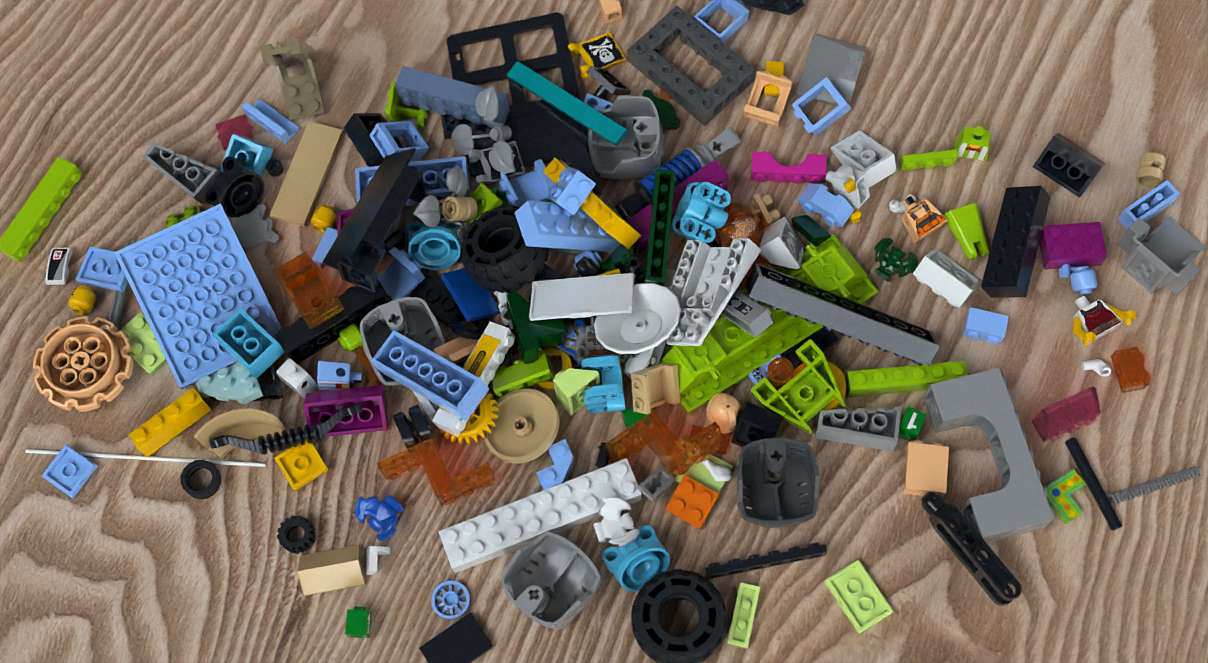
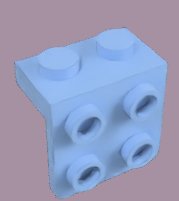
M568 167L562 170L556 185L553 184L550 187L547 198L560 205L572 215H575L596 183L580 171Z
M393 247L389 252L395 260L377 279L386 293L395 300L405 298L425 277L420 271L422 267L415 260L411 262L409 260L410 256L403 249L399 251L396 247Z

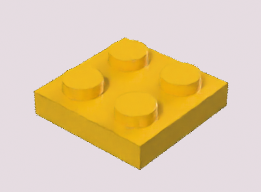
M305 439V445L302 446L299 442L297 447L292 446L274 458L294 491L329 471L312 443L309 444L307 439Z

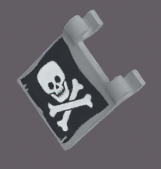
M516 141L508 143L513 152L516 171L504 173L507 179L526 174ZM494 147L468 151L470 163L481 160L485 175L475 177L477 187L481 183L487 186L490 183L501 181L500 173L502 172L495 170L489 161V152Z

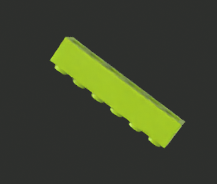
M57 157L0 238V252L20 263L28 255L32 245L38 241L41 232L49 225L51 218L60 209L64 199L69 196L73 186L80 180L82 172L75 164Z
M965 361L930 364V366L914 365L848 371L845 377L847 397L924 391L929 388L930 384L967 376L968 374Z

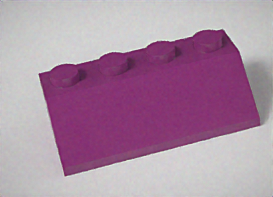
M384 385L306 393L303 406L307 424L312 429L313 423L328 421L342 407L361 403L362 412L351 416H344L324 437L388 430Z

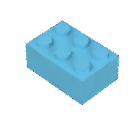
M242 308L212 333L216 341L256 379L285 353L280 344Z

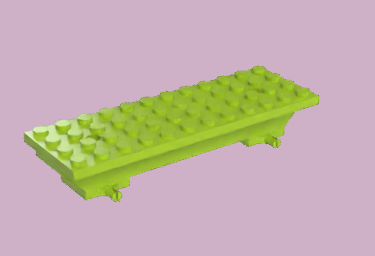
M834 234L817 247L813 246L812 243L805 248L807 251L803 253L800 268L793 269L781 266L776 269L778 272L860 304H864L878 295V290L868 279V275ZM747 288L742 290L745 293V295L749 297ZM761 302L758 304L761 306L765 305L770 310L773 324L756 338L720 314L700 346L668 345L666 342L659 364L665 362L678 365L680 404L689 415L708 403L715 394L724 393L749 377L750 372L769 362L774 356L782 354L823 328V326L818 323L811 324L800 316H790L785 310H775L769 307L768 304Z

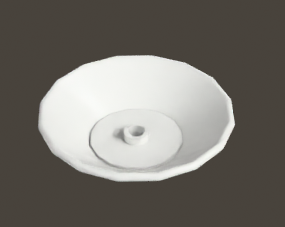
M655 283L635 284L632 313L596 316L594 329L597 340L606 349L619 354H637L656 347L666 340L678 325L681 313L678 297L669 288Z

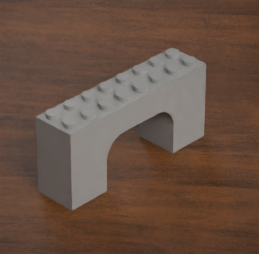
M999 368L930 384L924 395V400L935 433L963 426H971L980 430L988 441L1001 478V490L971 497L961 507L964 517L986 543L1044 529L1054 520V510L1048 504L1046 488L1041 485L1039 479L1040 471L1033 463V452L1027 446V437L1024 429L1020 427L1019 413L1017 410H1014L1012 405L1013 397L1007 391L1005 375L1001 374Z

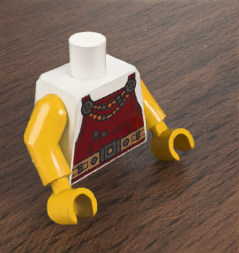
M1082 296L1075 301L1080 310L1073 316V334L1083 341L1084 346H1088L1089 343H1096L1097 339L1116 330L1122 323L1121 320H1124L1126 325H1130L1131 319L1136 320V313L1133 310H1120L1104 303L1102 300H1097L1090 304L1087 298Z

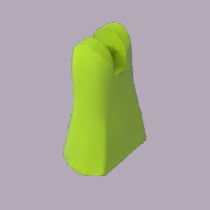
M971 203L944 214L948 220L946 222L968 259L977 258L974 244H976L981 256L989 254V246L977 203Z

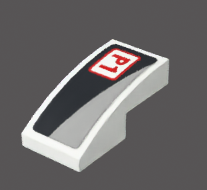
M71 248L51 249L46 270V285H63L66 283L70 272L68 264L72 255Z

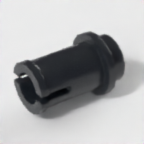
M601 442V445L598 446L599 453L595 466L599 468L608 466L610 454L613 452L612 444Z

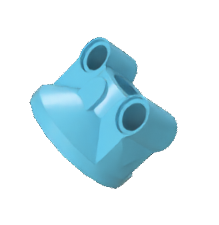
M421 222L409 223L406 229L409 240L408 253L411 260H415L422 268L427 270H441L456 263L461 252V244L457 236V230L460 227L446 222H439L436 227L432 228L423 225Z
M649 525L639 528V535L633 542L619 548L609 547L602 553V558L608 570L614 573L619 584L628 591H639L655 575L666 572L670 564L669 553L658 540L654 529Z

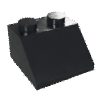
M746 402L731 443L744 447L757 440L776 438L784 417Z

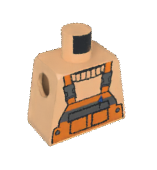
M910 196L902 202L908 211L902 215L901 220L914 244L942 227L948 221L927 199L917 204L913 197Z

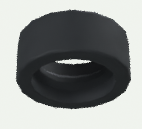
M195 460L183 469L180 483L182 488L191 497L207 499L218 491L221 485V475L211 462ZM199 469H207L212 474L211 483L203 490L193 489L190 485L191 476Z

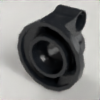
M227 156L222 163L223 172L216 178L215 187L210 188L206 192L205 200L208 204L214 206L221 204L227 216L239 218L250 213L261 201L264 193V182L260 175L247 166L246 161Z

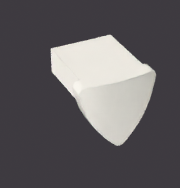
M368 546L366 549V575H374L377 572L378 555L390 554L389 547Z

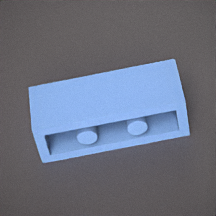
M1166 180L1124 209L1118 220L1126 229L1139 218L1147 222L1173 204L1180 193Z

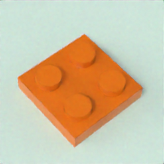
M683 475L665 510L701 529L720 494Z

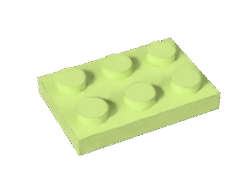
M141 312L138 313L120 331L127 336L133 350L129 355L147 373L153 376L167 361L146 317Z

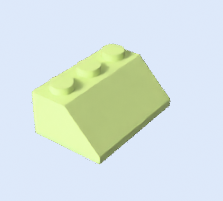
M568 368L566 371L562 370L557 373L553 380L556 399L570 416L585 406V390L590 389L592 386L600 385L599 373L592 370Z

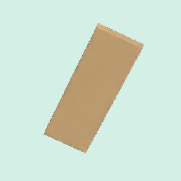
M311 121L308 122L271 210V218L306 226L344 133L342 129Z

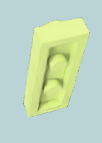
M740 582L727 644L745 649L748 648L760 587Z

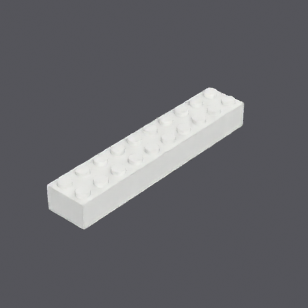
M626 458L438 532L451 568L456 574L532 543L545 532L557 534L600 517V510L605 504L603 499L620 498L631 505L641 501L642 494L637 488L638 484Z

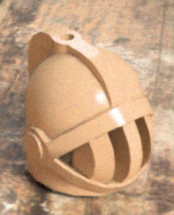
M727 393L715 394L710 399L706 408V416L711 427L723 434L735 431L742 412L741 404L734 396Z

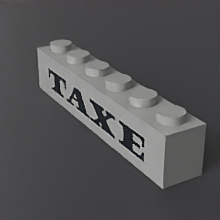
M741 290L735 291L721 313L722 316L755 338L773 324L770 310L765 305L761 306L752 301Z

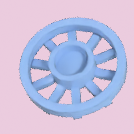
M445 581L435 588L431 603L434 611L440 617L453 620L459 618L467 611L470 596L463 584L457 581ZM449 585V591L446 592L442 587ZM452 585L458 586L455 592L452 591ZM462 588L465 593L457 595L460 589ZM439 590L444 594L443 597L437 596ZM466 596V602L459 601L460 598ZM435 599L442 600V603L436 605ZM458 604L465 606L462 611L457 606ZM444 605L445 607L440 613L437 608ZM448 608L450 609V616L444 615ZM453 608H455L459 613L453 615Z

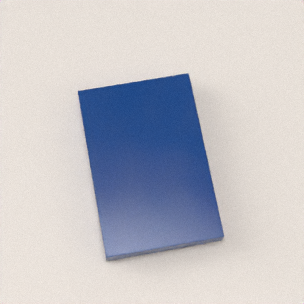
M465 268L442 274L441 279L467 322L495 316L500 313L499 307L489 291L480 284L478 285Z

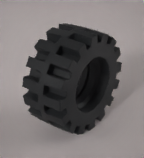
M293 515L290 519H284L285 522H281V527L277 530V538L280 545L287 551L294 552L295 554L306 552L305 549L307 548L310 549V545L314 544V538H316L315 528L311 522L299 515L297 517ZM295 527L303 528V538L298 542H291L289 540L290 531Z

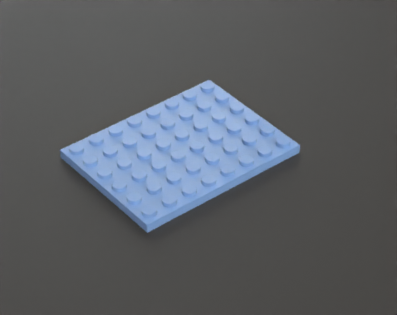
M221 204L114 252L180 389L196 383L203 376H209L219 369L237 362L216 341L212 333L240 308L278 342L274 335L282 327Z

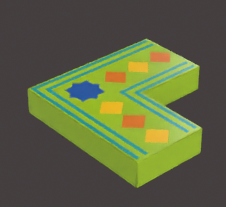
M1074 469L1045 487L1048 503L1065 524L1083 513L1071 495L1085 487L1086 484Z

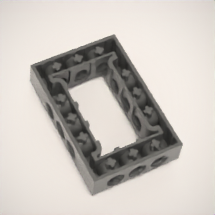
M678 6L673 8L627 50L628 62L704 126L744 91L755 78L756 69ZM679 34L680 40L684 45L687 44L691 47L695 54L702 56L708 61L710 66H714L723 76L706 93L660 56V51L668 44L671 45L672 41Z

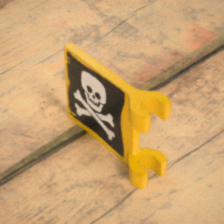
M610 32L579 44L572 43L568 45L572 57L580 53L587 64L580 67L582 80L590 77L587 71L591 66L606 69L626 61Z

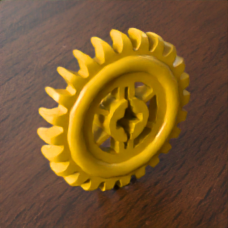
M489 390L475 411L470 415L464 430L461 431L459 436L457 437L445 432L446 439L451 436V441L455 443L458 438L460 445L466 439L467 444L470 445L471 438L476 443H478V436L485 439L484 431L491 434L489 426L496 427L492 420H498V416L494 413L499 412V409L494 407V405H497V401L491 400L494 398V395L488 394ZM480 407V416H477L476 410Z

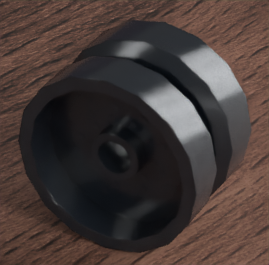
M418 404L410 407L408 410L411 421L407 419L402 411L392 415L410 455L420 449L418 437H420L425 447L435 444L431 434L432 429Z

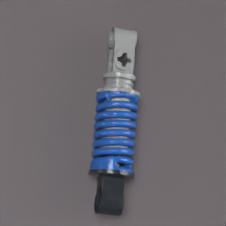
M729 127L705 145L699 144L694 150L686 147L680 155H676L657 169L675 171V187L713 160L735 148L742 141L733 128ZM656 170L646 175V178L634 182L635 193L624 198L614 206L625 221L651 204Z

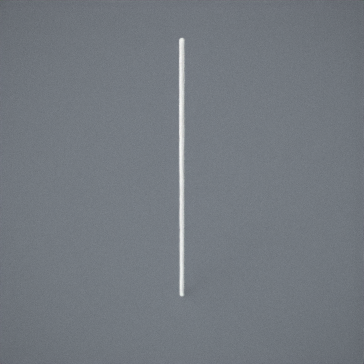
M35 449L25 450L26 453L58 455L60 452ZM79 452L87 457L189 463L195 460H204ZM206 460L212 464L266 466L265 463Z

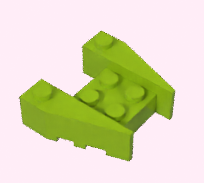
M809 339L795 351L798 358L806 366L800 373L778 391L766 377L752 387L750 391L766 410L783 416V420L812 435L813 432L806 423L819 413L820 410L825 408L834 399L843 408L846 405L823 352Z

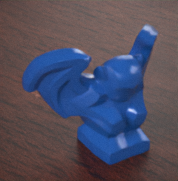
M390 494L386 496L385 501L378 502V497L363 499L361 496L355 506V514L360 523H364L367 515L372 516L367 523H369L374 531L379 533L377 535L379 541L389 539L396 532L395 526L398 521V516L396 515L404 511V508Z

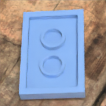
M95 247L89 248L76 281L124 293L128 280L114 251Z

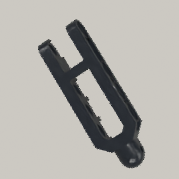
M928 492L923 495L921 504L930 516L929 520L933 529L992 601L999 606H1006L1019 597L1022 588L1018 580L959 509L952 504H946L935 493ZM953 518H957L960 521V526ZM943 528H945L946 531H947L950 535H947V534L944 532V529H943ZM967 534H970V535L973 536V538H974V543H973L972 540L967 536ZM957 544L960 546V548H961L963 551H960V550L957 548ZM980 550L985 551V552L987 553V556H988L987 559H986V557L981 553ZM970 560L974 563V565H975L977 568H975V567H973V566L971 565ZM1008 584H1012L1015 587V594ZM997 593L1006 601L1000 600L997 596Z

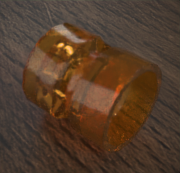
M783 357L775 358L769 363L768 380L774 387L782 388L793 378V366L788 359Z

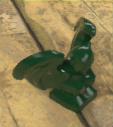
M891 238L882 239L874 247V250H876L875 261L880 262L879 267L874 270V273L887 282H890L895 274H898L899 277L910 273L913 275L918 267V259L914 253L910 252L908 259L902 260L906 253L900 248L892 245L891 251H889V246L893 243Z

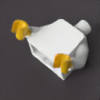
M844 165L836 172L829 171L826 175V180L832 183L834 194L836 196L840 194L845 197L854 209L849 217L851 223L860 222V207L870 197L866 172Z

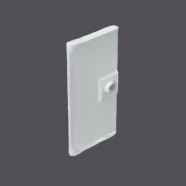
M625 273L533 281L529 319L533 321L632 313L635 274Z

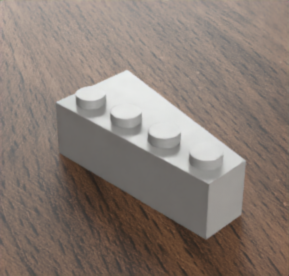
M153 143L142 156L202 205L206 201V192L210 188L215 187V180L221 173L215 168L192 160L157 143Z
M879 407L872 410L857 408L856 410L849 411L846 409L820 410L815 438L893 452L898 443L901 407H894V409Z

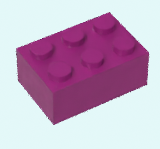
M1100 222L1043 226L1039 245L1044 270L1060 269L1065 264H1069L1071 267L1101 266L1107 258Z

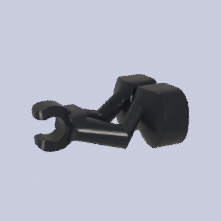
M274 363L258 377L263 396L253 401L283 398V387L275 385L280 382V379L276 373L277 369ZM269 372L272 381L262 387L264 374Z

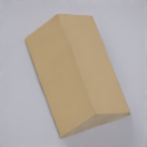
M360 545L301 555L299 558L297 572L305 596L365 585Z

